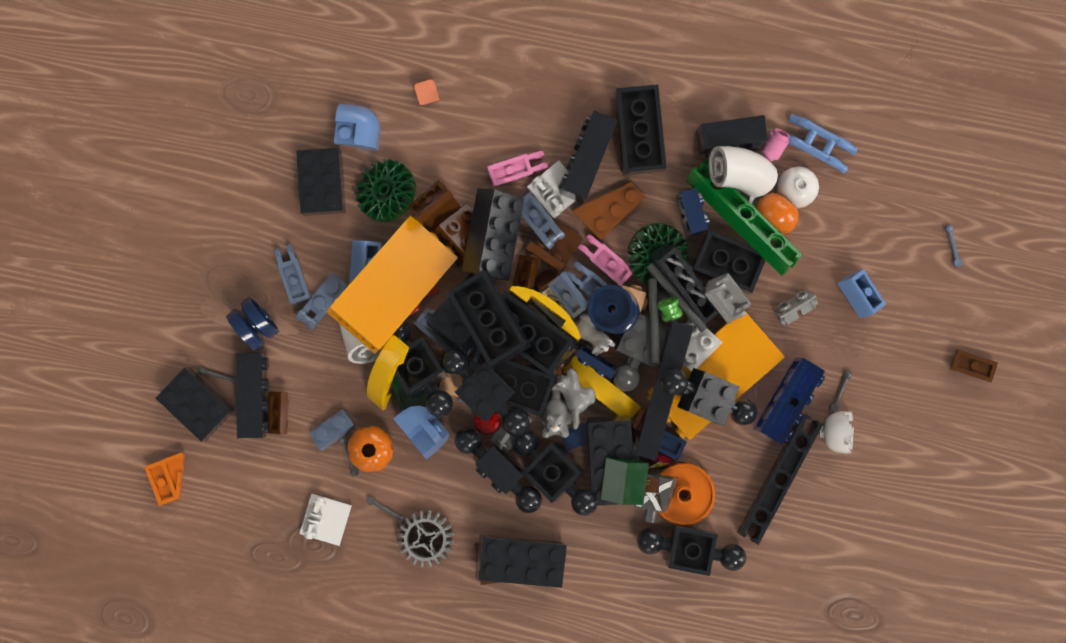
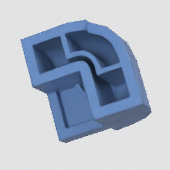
M339 104L335 117L334 144L354 146L362 150L379 151L381 128L376 114L363 106Z
M411 406L393 418L426 460L436 453L449 438L448 431L435 416L427 411L426 407Z

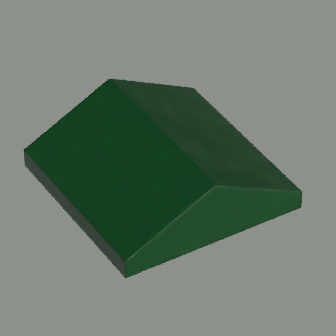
M606 457L601 500L621 505H643L649 462Z

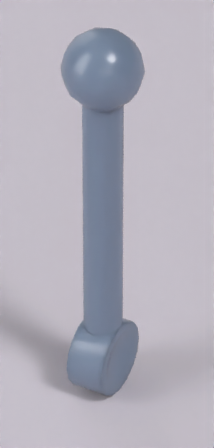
M948 224L945 226V231L948 232L955 259L953 265L960 267L962 260L958 257L952 234L953 226Z

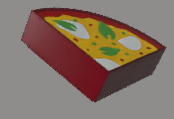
M657 455L656 461L652 459L643 461L649 462L648 469H658L673 465L672 457Z

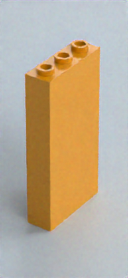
M410 215L326 312L375 354L383 347L458 257L453 249L439 241L436 234L426 230L422 223Z
M746 314L729 324L726 322L713 333L722 343L697 369L739 386L740 388L734 400L736 401L783 360L785 356L752 318ZM683 364L682 371L689 379L691 371ZM652 386V387L647 391V393L650 395L649 397H647V399L649 400V402H650V399H651V395H652V391H653L654 386ZM682 394L674 396L667 422L670 423L672 421L676 425L675 431L682 439L686 437L688 440H691L711 421L678 408L677 406Z

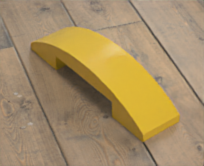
M512 286L509 289V292L523 303L527 304L532 298L565 322L561 330L577 342L579 341L581 336L575 323L566 311L552 299L524 287Z
M395 335L389 338L381 350L367 384L368 398L382 410L386 409L391 393L388 390L396 369L404 363L409 347Z
M576 355L562 371L567 375L569 368L574 369L578 374L580 386L583 388L591 387L595 392V398L618 416L629 415L630 419H632L641 408L640 405L607 379L600 376L589 365L585 366L580 363Z

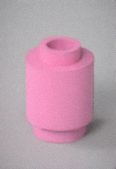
M778 128L771 132L768 136V141L761 148L763 157L770 161L779 160L789 143V134Z

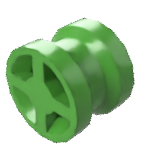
M677 297L665 298L657 304L659 310L662 311L661 317L663 321H673L683 315L682 310L678 307L679 301Z

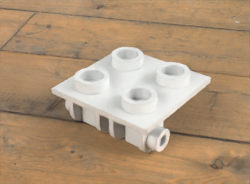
M559 160L527 186L553 218L557 217L576 201L560 194L562 189L558 187L564 174L568 175L569 172Z
M689 320L686 324L692 325L694 328L683 364L692 372V369H697L721 345L722 341L707 328L700 332L692 321Z
M311 494L299 534L304 535L307 539L314 538L340 546L352 505Z

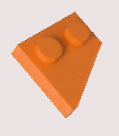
M184 452L144 467L159 506L181 498Z

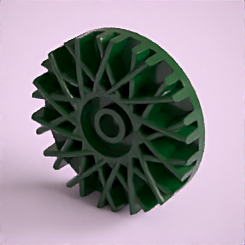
M383 159V163L376 161L375 164L372 163L373 168L371 170L365 168L366 173L361 174L364 176L363 180H357L360 184L356 185L359 193L355 192L357 196L355 199L359 202L357 206L361 208L360 210L366 216L378 222H389L399 218L408 210L407 208L415 197L416 182L414 175L405 165L397 160L394 162L391 159Z
M652 223L639 229L631 238L626 254L627 264L633 276L647 285L648 279H656L646 267L653 262L649 256L665 243L678 247L682 252V258L688 262L689 260L686 257L689 256V253L686 252V248H689V246L686 245L687 241L683 239L684 235L679 230L664 223ZM657 281V286L661 287V284Z

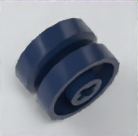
M605 285L592 294L588 303V315L591 322L598 329L611 334H623L631 330L637 323L640 308L636 297L629 291L616 285Z
M248 297L241 303L243 313L240 310L233 309L226 315V319L241 339L249 347L257 351L265 344L262 335L272 339L279 333V329L269 314L254 299Z

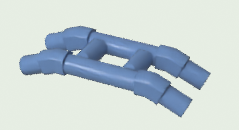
M791 114L789 122L809 130L804 141L789 135L788 144L820 159L840 172L846 173L848 166L831 156L830 153L835 144L852 155L857 153L858 148L846 139L823 129L812 121ZM816 135L828 140L822 151L811 146Z

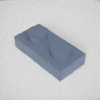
M565 272L548 284L572 319L588 308V302Z
M342 409L309 434L319 450L324 451L356 426L347 412Z

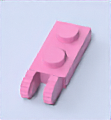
M544 152L524 154L488 166L487 169L493 187L549 168L547 163L531 167L529 162L530 160L541 158L544 156Z
M589 234L586 238L598 250L593 254L582 244L578 248L590 258L589 260L621 287L632 274L628 264L605 244H601Z

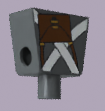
M651 472L647 473L644 504L634 505L636 508L645 509L643 521L656 522L657 512L668 510L677 484V477Z

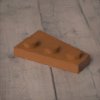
M630 182L572 210V212L601 241L646 196Z

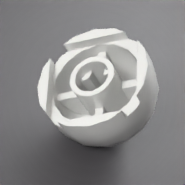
M800 166L791 167L779 177L776 191L777 194L785 197L797 209L804 208L817 197L819 182L814 172L808 168Z
M840 411L831 414L820 430V437L825 439V444L834 452L851 454L854 437V427L849 424V421H853L851 411Z

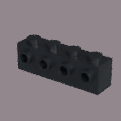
M665 243L649 256L704 324H707L719 313L705 295V284L695 276L692 266L687 261H684L682 252L678 247Z
M236 353L237 438H264L270 429L269 421H266V412H269L270 407L269 400L266 399V391H269V379L266 378V370H269V358L266 357V353Z

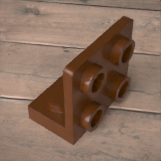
M438 180L412 202L407 209L423 224L426 230L434 232L442 222L457 212L461 206L452 197V193Z
M467 204L442 222L433 232L438 236L439 241L443 245L453 249L458 257L454 263L458 267L464 262L473 210Z
M551 217L566 236L561 240L558 239L554 246L549 249L536 234L527 245L526 251L561 273L583 240V237ZM552 229L545 233L548 237L553 233Z

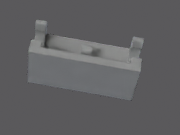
M729 273L708 281L705 295L728 324L747 314L743 309L750 307L751 302Z

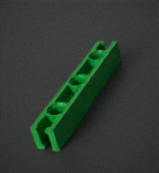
M707 160L701 163L699 169L695 167L691 170L686 182L693 189L697 188L698 193H702L703 199L781 276L786 274L790 267L793 268L798 263L803 254L735 188L717 187L714 185L709 174V162Z

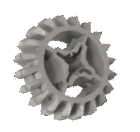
M420 510L419 518L415 513H412L413 521L406 518L405 522L408 526L403 524L400 526V529L405 531V533L399 532L397 535L400 538H404V540L398 541V545H405L400 550L401 553L406 551L409 553L405 559L409 560L412 556L414 558L412 561L413 565L417 563V560H420V567H424L425 561L428 562L429 567L433 565L432 560L437 565L440 564L439 556L445 560L447 555L444 551L448 553L452 551L447 545L454 544V540L448 539V537L454 536V532H447L452 525L447 524L444 526L443 523H445L447 518L444 517L439 521L440 513L438 512L435 514V517H431L432 510H428L427 516H424V511ZM421 522L433 523L438 529L427 530ZM415 525L418 538L410 543L409 533ZM422 533L425 534V536L432 535V537L429 540L430 544L426 541L419 542L423 537ZM442 534L443 545L436 552L433 541ZM424 547L431 555L420 554L414 548Z

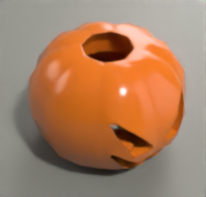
M772 192L765 194L758 199L755 208L783 236L795 230L799 223L797 208L780 194Z
M369 426L359 428L354 432L347 444L349 460L362 472L381 471L387 467L393 458V440L380 427ZM367 443L373 444L376 448L375 455L370 458L365 457L362 453V447Z

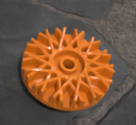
M677 462L659 472L661 475L678 478L668 510L658 512L666 521L676 525L688 526L700 522L710 513L715 501V488L710 476L702 468L692 463ZM682 490L687 491V496L684 498L680 497Z

